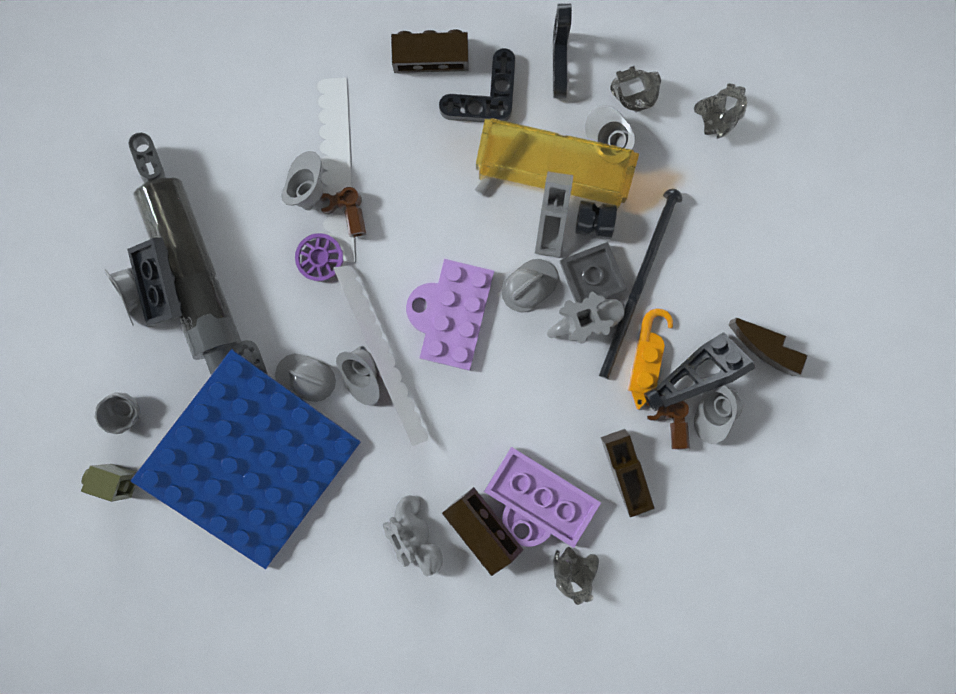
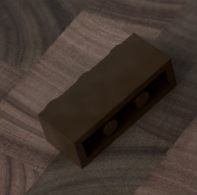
M453 29L437 33L434 30H426L423 33L400 31L397 34H391L392 67L394 73L469 71L468 32Z
M474 487L442 512L449 524L491 576L511 564L524 550Z

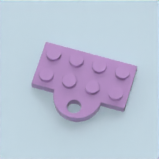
M444 259L439 282L426 283L413 290L407 300L406 312L411 324L418 331L425 333L420 359L470 371L494 275L493 270ZM423 299L427 302V308L424 312L417 313L413 310L415 300Z
M513 447L509 449L484 490L485 493L506 505L502 515V523L521 546L526 547L537 546L545 542L552 534L574 548L601 504L598 500ZM520 523H524L529 527V534L524 538H518L514 534L515 526Z

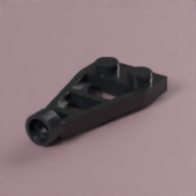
M723 332L698 348L657 387L645 392L644 397L650 407L657 411L663 406L673 405L734 382L755 369L754 361ZM709 359L721 369L719 373L706 378H701L695 372L697 367ZM686 375L695 382L694 385L679 391L674 387Z

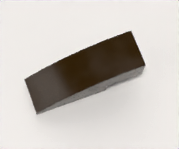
M740 318L730 320L729 327L735 335L761 360L788 375H801L808 355L783 346L786 339L785 335Z
M622 429L600 437L629 517L631 518L655 509L630 434L626 429Z

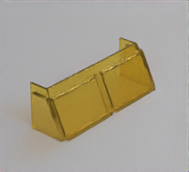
M491 118L490 120H484L476 159V170H479V180H482L484 175L545 189L548 171L574 175L571 189L572 196L617 206L618 210L620 204L625 203L628 198L639 153L631 149L568 135L563 136L559 135V133Z

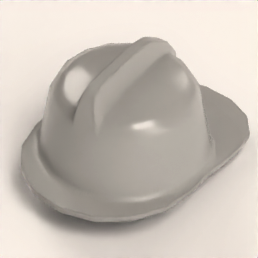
M606 105L592 110L585 123L586 135L591 144L607 162L619 163L627 159L632 154L635 145V135L628 122L614 107Z
M304 152L292 162L281 194L282 201L286 205H297L309 211L321 198L323 185L319 176L322 162L316 152Z
M532 259L524 263L508 276L503 283L501 291L505 304L517 312H527L535 308L556 289L558 283L556 269L551 263L542 259Z
M132 267L109 274L105 269L107 277L121 296L132 326H134L129 313L141 302Z
M360 346L352 352L344 351L339 353L336 358V364L351 395L364 405L376 404L380 399V388L376 379L379 370L371 353L364 346Z
M301 354L287 355L279 362L276 368V381L304 400L313 402L325 400L335 389V374L330 366Z
M726 385L703 393L695 413L694 427L698 436L704 442L710 444L720 443L730 433L734 421L742 412V403L737 390L729 389Z

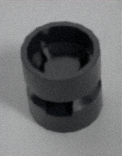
M581 200L575 233L590 235L594 232L597 237L611 239L615 228L617 206L602 204L600 207H597L595 202Z

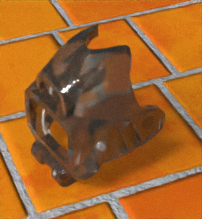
M631 66L628 70L616 72V78L612 81L610 90L612 95L625 108L637 113L655 105L659 96L661 77L656 71L646 72L636 70L635 66ZM640 78L645 90L630 96H624L620 84Z
M728 83L727 88L718 92L717 95L704 98L695 104L694 112L703 118L705 135L717 134L716 139L722 138L745 116L747 108L745 87H736L735 84ZM727 96L738 99L733 108L726 110Z
M567 547L559 557L560 551L556 550L553 559L556 587L566 597L573 599L576 605H580L584 601H592V582L599 565L597 555L590 554L587 558H583L577 555L572 548ZM571 582H575L582 590L574 592Z

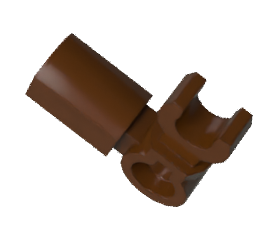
M346 187L342 191L336 192V195L322 194L321 201H330L328 207L321 208L324 214H331L336 208H347L344 212L349 237L355 238L366 235L362 209L359 208L362 197L354 188Z
M685 401L667 407L663 406L657 410L656 415L647 416V420L650 421L657 420L661 416H665V419H673V423H670L672 449H690L688 422H685V417L689 413V406Z

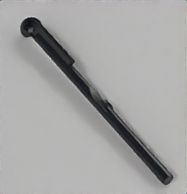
M668 189L663 194V197L667 199L666 204L661 212L624 308V316L618 324L599 376L609 379L676 202H682V194L677 189Z

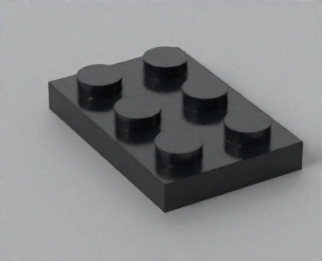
M163 237L152 238L128 248L127 251L146 326L181 317V302L177 297L174 285L175 277L170 269L168 250L164 245Z

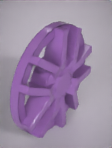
M322 233L311 234L299 243L295 252V263L298 270L303 276L313 281H325L335 277L336 273L334 270L332 271L329 263H337L336 267H341L344 261L343 250L339 243L331 236ZM317 238L315 247L308 243L310 240ZM322 238L327 239L324 248L320 247ZM331 242L337 249L329 250ZM304 245L311 248L309 254L301 251ZM338 253V259H330L331 254ZM300 254L308 257V259L301 264ZM311 263L313 266L305 272L303 268ZM325 266L329 272L326 276L322 272V268ZM317 269L319 277L311 276V274Z

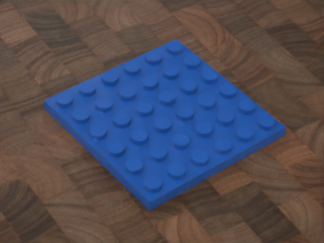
M231 349L139 468L131 482L266 570L361 442Z

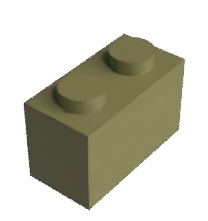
M113 464L90 465L89 469L82 476L81 483L83 486L81 492L110 502L132 498L136 485L131 482V479L136 472Z

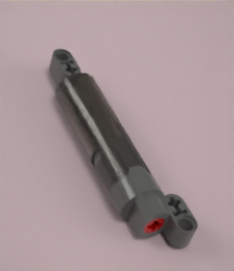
M142 132L133 134L128 144L137 170L144 182L142 186L134 191L133 197L149 240L163 237L164 245L167 247L170 269L175 277L174 285L177 297L181 302L182 316L178 317L193 359H205L209 372L212 375L231 349L242 356L244 354L243 350L248 348L250 352H253L251 357L254 365L268 374L257 345L252 341H241L223 290L218 280L215 279L216 272L182 181L174 177H165L158 153L149 135ZM141 145L149 146L144 152L137 151V148ZM150 162L154 169V174L149 175L146 163Z

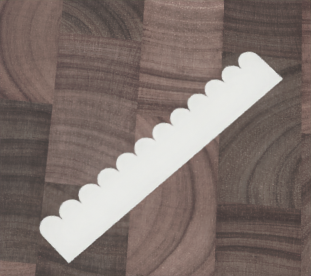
M347 77L322 79L317 84L318 91L323 94L318 98V105L324 109L319 113L318 118L321 123L326 124L319 129L321 138L325 139L320 144V151L326 155L321 159V167L328 170L322 174L321 180L323 184L327 185L323 189V193H329L330 195H336V192L342 191L346 187H352ZM329 201V202H326V203L323 205V208H324V207H328L329 204H330V201ZM336 208L333 213L325 214L329 217L324 220L323 227L326 231L330 232L327 235L334 238L343 250V263L355 262L354 238L349 237L344 212L347 208ZM331 242L329 250L337 249ZM338 253L331 254L330 259H338Z
M351 266L334 267L336 276L412 447L425 442L428 439L427 431L424 427L420 426L421 417L414 411L415 405L410 397H406L408 396V388L404 383L400 382L402 375L394 367V357L387 353L389 346L381 338V328L377 324H373L376 321V317L368 309V299L361 295L363 288L355 280L357 278L355 270Z

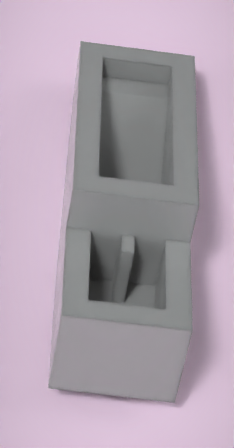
M547 172L535 247L536 254L560 257L574 175Z

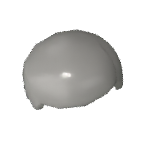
M119 392L106 396L97 404L95 419L98 426L105 432L112 434L124 433L136 424L140 416V407L136 399L127 393Z

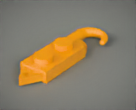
M655 308L645 314L642 321L628 387L636 409H640L645 404L644 393L657 387L665 345L660 336L651 332L654 318L658 316L664 317L667 320L668 328L671 329L673 327L672 316L664 309Z

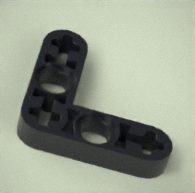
M571 3L557 4L553 27V98L566 99L567 43L572 20Z
M501 48L494 53L490 96L446 94L439 101V110L442 117L448 120L504 123L508 121L512 114L514 53L507 48ZM502 57H507L506 73H501L500 61ZM499 80H505L509 83V88L501 92L496 89L495 84ZM449 102H453L455 107H461V102H465V114L461 113V108H453L452 112H447V108L444 106H448ZM472 103H479L483 110L481 113L474 115L469 112L468 108ZM486 104H490V109H495V110H490V115H486V112H487V105H486ZM498 105H503L504 110L508 111H504L503 115H498L496 109H498Z

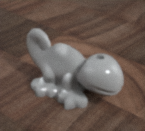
M590 292L589 297L583 299L582 303H573L568 300L565 302L564 307L559 310V314L563 315L564 318L547 331V336L553 338L570 335L569 339L571 341L577 340L582 344L592 332L596 335L600 333L609 335L610 328H613L623 318L624 307L619 300L605 299L603 296H597L594 292Z
M412 495L404 496L396 506L395 517L390 518V523L386 522L383 524L385 535L393 545L398 561L404 567L415 562L416 559L423 574L431 576L441 568L443 562L441 550L435 544H428V525L422 518L416 516L421 508L420 499Z

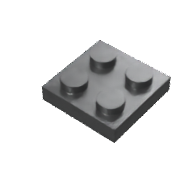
M608 242L559 261L575 303H582L583 299L589 297L590 292L596 293L597 296L608 298L627 290Z

